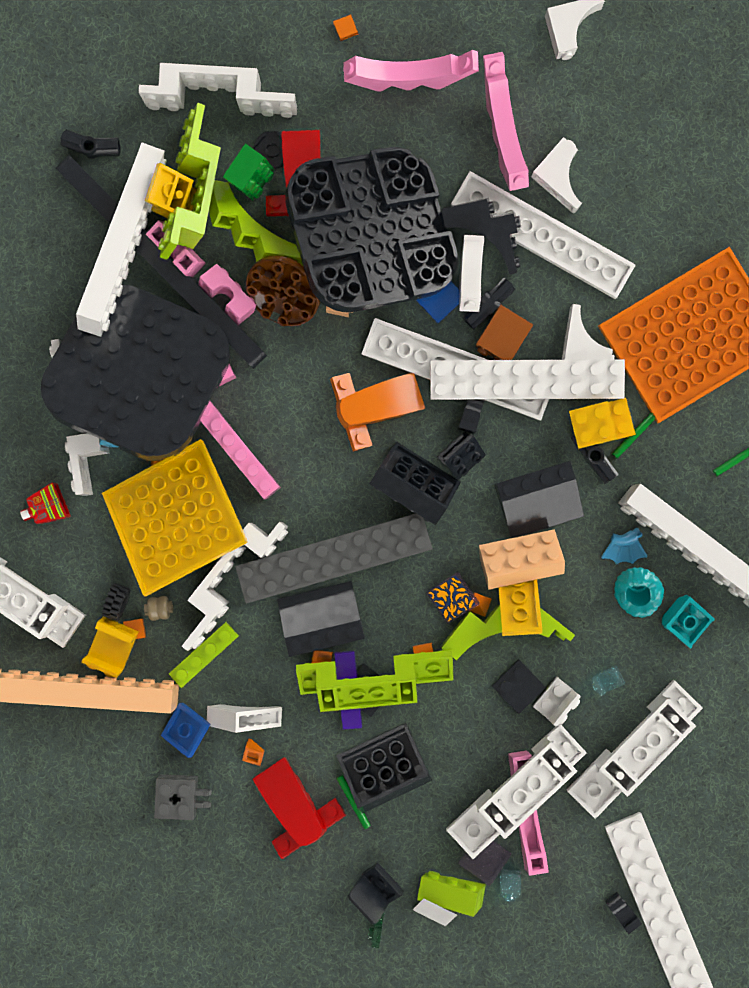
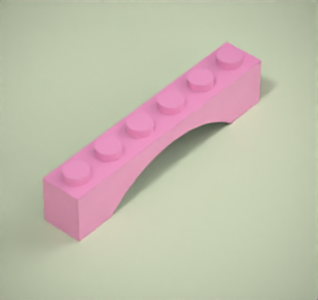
M209 401L200 421L264 499L269 498L281 487L244 444L213 403Z
M528 751L508 753L511 776L532 757ZM536 810L519 826L524 869L529 876L548 873L546 852Z

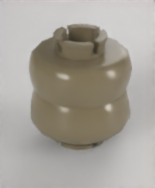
M167 596L150 597L147 600V604H144L145 616H149L151 621L169 619L170 613H173V602L169 601Z

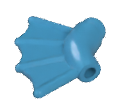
M635 528L633 531L630 530L623 535L613 534L611 543L601 558L611 559L615 564L620 562H630L633 564L639 558H647L646 552L638 541V538L642 537V533L638 528Z

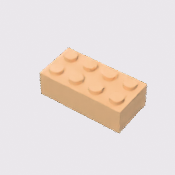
M555 529L479 545V555L488 590L564 574L565 560Z

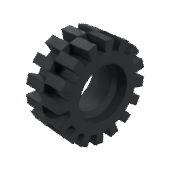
M116 583L113 584L103 605L102 615L116 621L121 619L130 597V588Z

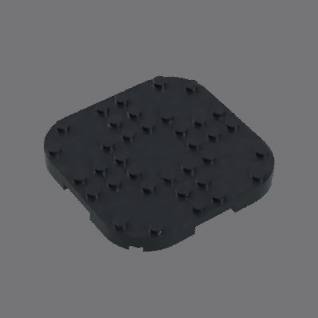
M388 147L371 150L369 154L339 159H335V156L317 158L300 165L290 178L285 192V204L309 286L317 299L327 307L340 312H357L427 298L442 291L453 278L458 266V254L452 233L445 228L443 215L437 199L440 196L431 168L422 158L418 159L410 154L412 151L400 147Z
M121 284L123 289L120 297L116 296L114 313L109 315L108 320H110L108 330L103 331L101 337L79 330L77 317H75L43 374L41 395L51 415L60 423L79 432H86L118 446L120 450L141 459L160 461L172 455L176 456L191 442L215 389L219 387L230 362L229 343L223 330L212 320L132 285Z

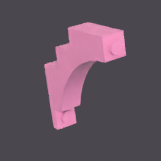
M471 50L459 57L450 54L433 59L408 62L378 61L355 56L344 62V82L375 91H383L391 86L412 90L420 85L433 89H442L479 71L478 52Z
M499 52L484 55L486 108L492 120V134L498 148L499 167L510 191L529 187L528 168L525 164L515 129L508 79L505 75L504 54Z

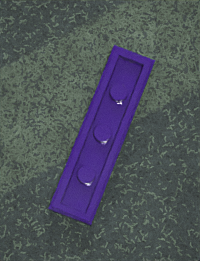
M355 651L335 652L337 680L357 678ZM361 708L341 710L343 729L362 728Z

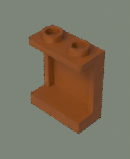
M500 305L475 346L478 348L477 352L486 357L490 355L494 360H512L533 324Z

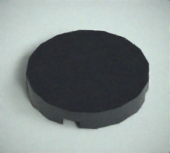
M279 131L263 132L256 139L254 150L264 156L274 169L282 167L284 165L282 133Z

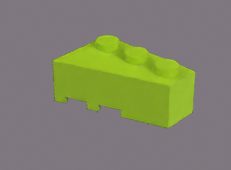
M429 871L421 877L417 900L422 901L426 899L442 908L474 917L482 907L486 884L441 876L437 872Z

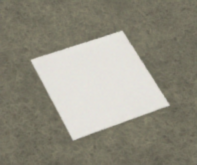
M423 899L413 909L444 926L457 916L426 899Z

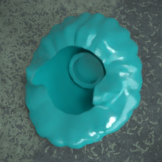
M642 567L629 568L623 571L615 582L614 596L622 609L633 617L644 618L651 616L662 603L664 597L662 582L654 572H650L648 569Z

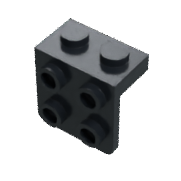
M376 863L363 872L348 894V899L374 925L379 921L389 903L401 897L404 890L379 863Z

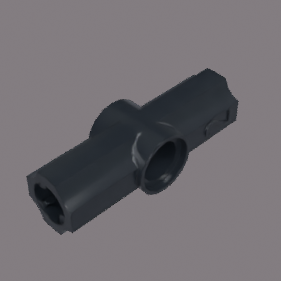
M503 278L490 292L487 291L481 297L479 312L468 311L463 316V320L474 330L488 316L490 317L500 307L501 303L515 291L512 283Z
M574 434L571 437V440L578 448L576 437ZM597 444L579 449L585 461L590 464L604 484L618 475L606 458L604 451ZM592 451L598 453L597 461H593L590 458Z

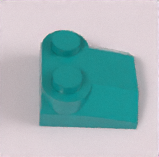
M684 595L679 597L664 614L662 625L691 649L692 645L715 619L690 596Z

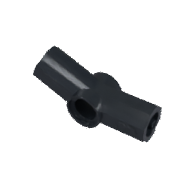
M67 129L60 138V145L62 147L86 155L91 159L102 156H120L121 153L119 138H93ZM94 145L92 150L87 151L88 146Z

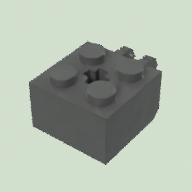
M160 774L156 779L154 818L194 820L197 808L211 807L210 801H198L197 796H209L212 794V790L198 788V776ZM174 794H178L177 797H180V799L176 800L173 797Z

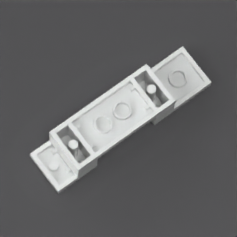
M160 63L159 86L139 85L141 98L146 107L152 110H159L160 107L167 108L170 111H178L179 108L184 109L185 86H188L192 90L205 87L210 91H217L218 88H223L229 92H236V100L240 112H243L245 115L262 113V115L270 117L273 114H281L282 117L286 118L297 115L295 94L260 92L261 81L257 68Z
M59 339L51 340L52 346H50L49 350L52 358L62 342ZM88 433L66 437L65 449L70 456L68 468L73 475V480L71 481L72 490L76 495H93L87 457L108 454L109 447L100 445V438Z
M279 522L269 535L253 523L246 525L243 532L248 543L223 555L187 600L206 616L182 645L184 649L189 651L192 648L196 649L205 639L203 637L204 633L210 632L217 624L215 619L222 617L229 609L226 606L229 601L212 588L217 587L223 578L220 577L222 573L228 572L235 564L233 559L238 556L240 557L246 550L245 546L261 558L270 556L276 549L274 544L277 540L282 541L288 534V531H286L288 526Z
M0 557V613L38 639L47 637L64 648L86 614L56 594H45L5 567L7 561Z
M672 680L647 706L651 713L612 753L605 749L567 789V792L595 819L621 792L628 797L696 727L691 720L700 712L702 707L676 681Z
M562 725L555 726L531 749L534 755L494 793L488 789L446 828L448 833L472 859L484 850L497 836L501 835L506 839L577 772L573 765L586 752Z

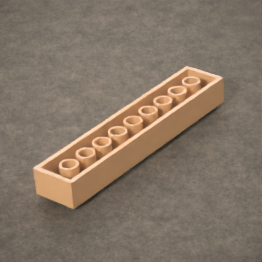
M0 669V702L172 713L178 705L179 685L174 684L173 680H163L162 683H155V679H143V681L138 682L136 678L126 677L124 680H116L117 678L105 676V679H97V675H86L83 678H79L78 674L59 676L57 672H48L47 675H40L39 671H28V673L20 674L21 670L1 672L2 669Z

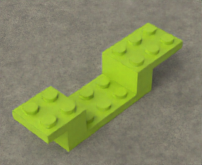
M197 103L194 110H190L188 119L185 118L182 129L185 130V133L181 136L179 146L182 148L176 157L177 171L196 178L194 188H197V191L191 200V205H194L193 211L176 207L173 213H169L167 221H164L162 226L164 238L160 239L158 249L161 250L160 258L166 260L177 245L194 249L205 232L221 147L199 140L205 105Z
M452 650L393 656L395 675L337 680L335 661L296 665L300 695L317 693L320 712L417 703L416 684L453 680Z

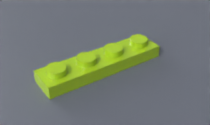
M225 622L174 668L169 675L182 688L239 635Z

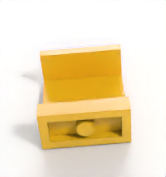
M103 616L96 624L95 629H97V633L89 653L82 659L81 663L86 664L90 669L104 672L108 677L117 678L123 672L139 631Z

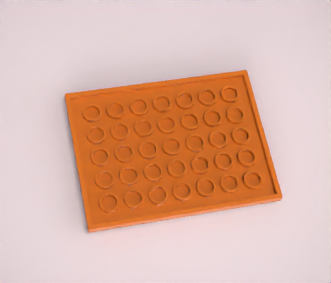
M730 247L598 326L618 360H625V371L649 411L654 415L657 424L749 369V277Z

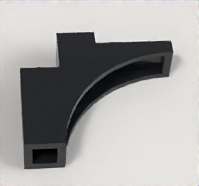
M489 198L442 208L445 228H464L484 236L502 254L508 267L509 275L518 272L521 263L519 256L515 255L514 249L517 248L516 237H512V234L518 233V228L521 227L520 216H516V213L512 212L493 217L492 213H495L493 201H489Z

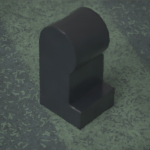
M468 399L458 430L475 434L484 404L483 399Z
M618 892L605 901L628 935L642 925L640 919Z

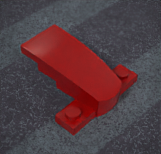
M320 130L282 131L286 188L290 178L300 165L309 160L321 158ZM285 195L266 196L267 217L289 216L285 204Z
M285 757L253 778L268 806L286 829L285 833L272 841L281 859H284L301 846H307L318 841L325 834L327 828L346 816L337 798L316 810L310 795L306 792L299 777L294 773Z

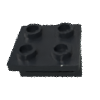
M464 432L441 452L437 458L459 480L479 463L486 454L475 437Z

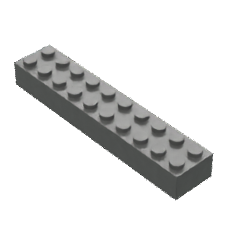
M413 514L235 567L247 604L432 550V545L424 518L418 514Z

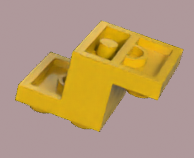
M157 163L145 201L152 204L151 211L168 218L169 213H173L176 207L192 211L194 205H191V200L194 193L196 194L197 189L192 187L194 180L162 163Z
M626 398L611 402L606 401L569 411L578 449L635 435Z

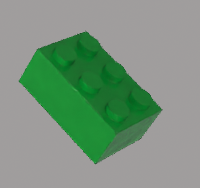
M245 143L223 177L235 189L253 201L261 196L263 186L266 182L269 183L275 169L264 156Z

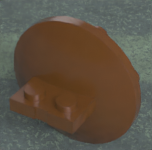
M284 256L264 257L252 266L247 275L246 291L248 296L254 299L256 309L263 318L271 320L272 313L276 312L280 314L276 323L281 326H298L308 322L319 308L320 301L313 294L309 286L303 265L293 259Z

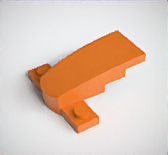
M350 373L330 379L337 400V417L342 426L346 428L353 451L372 446L366 424L382 422L425 409L415 374L413 373L375 384L358 392H355Z

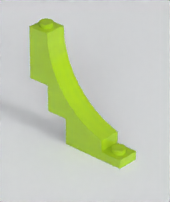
M214 180L209 206L212 226L231 229L235 246L253 249L256 262L268 256H284L303 265L296 244L288 242L262 227L241 207L234 197L229 183Z
M500 605L494 608L484 622L468 611L440 646L443 651L452 650L453 658L457 660L475 643L489 636L502 633ZM540 608L542 634L540 635L550 637L554 630H556L554 634L563 641L565 638L569 641L574 638L575 635Z

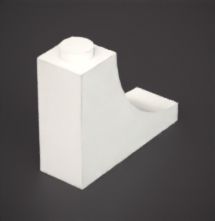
M578 0L547 8L545 19L556 59L568 60L575 55L578 48L576 42L578 26L587 16L601 10L605 2L604 0Z
M563 137L534 170L531 177L574 214L582 203L577 199L570 186L569 167L578 149L571 140H566Z
M464 235L459 274L460 311L479 312L484 236Z
M573 304L569 311L562 360H614V355H612L613 349L598 344L588 335L581 321V305Z
M207 706V721L211 724V727L237 733L281 726L282 707Z

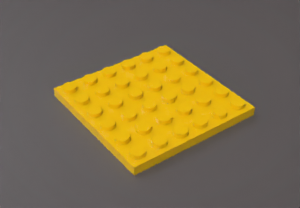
M201 439L187 446L176 456L167 457L102 493L144 596L150 595L248 543L206 445Z

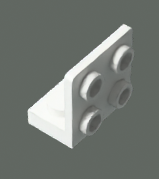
M556 676L534 703L533 707L557 727L566 721L567 713L578 706L581 696Z

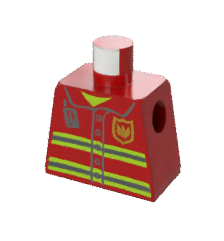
M51 483L28 497L26 501L29 508L20 511L24 521L34 518L36 524L71 517L58 483Z

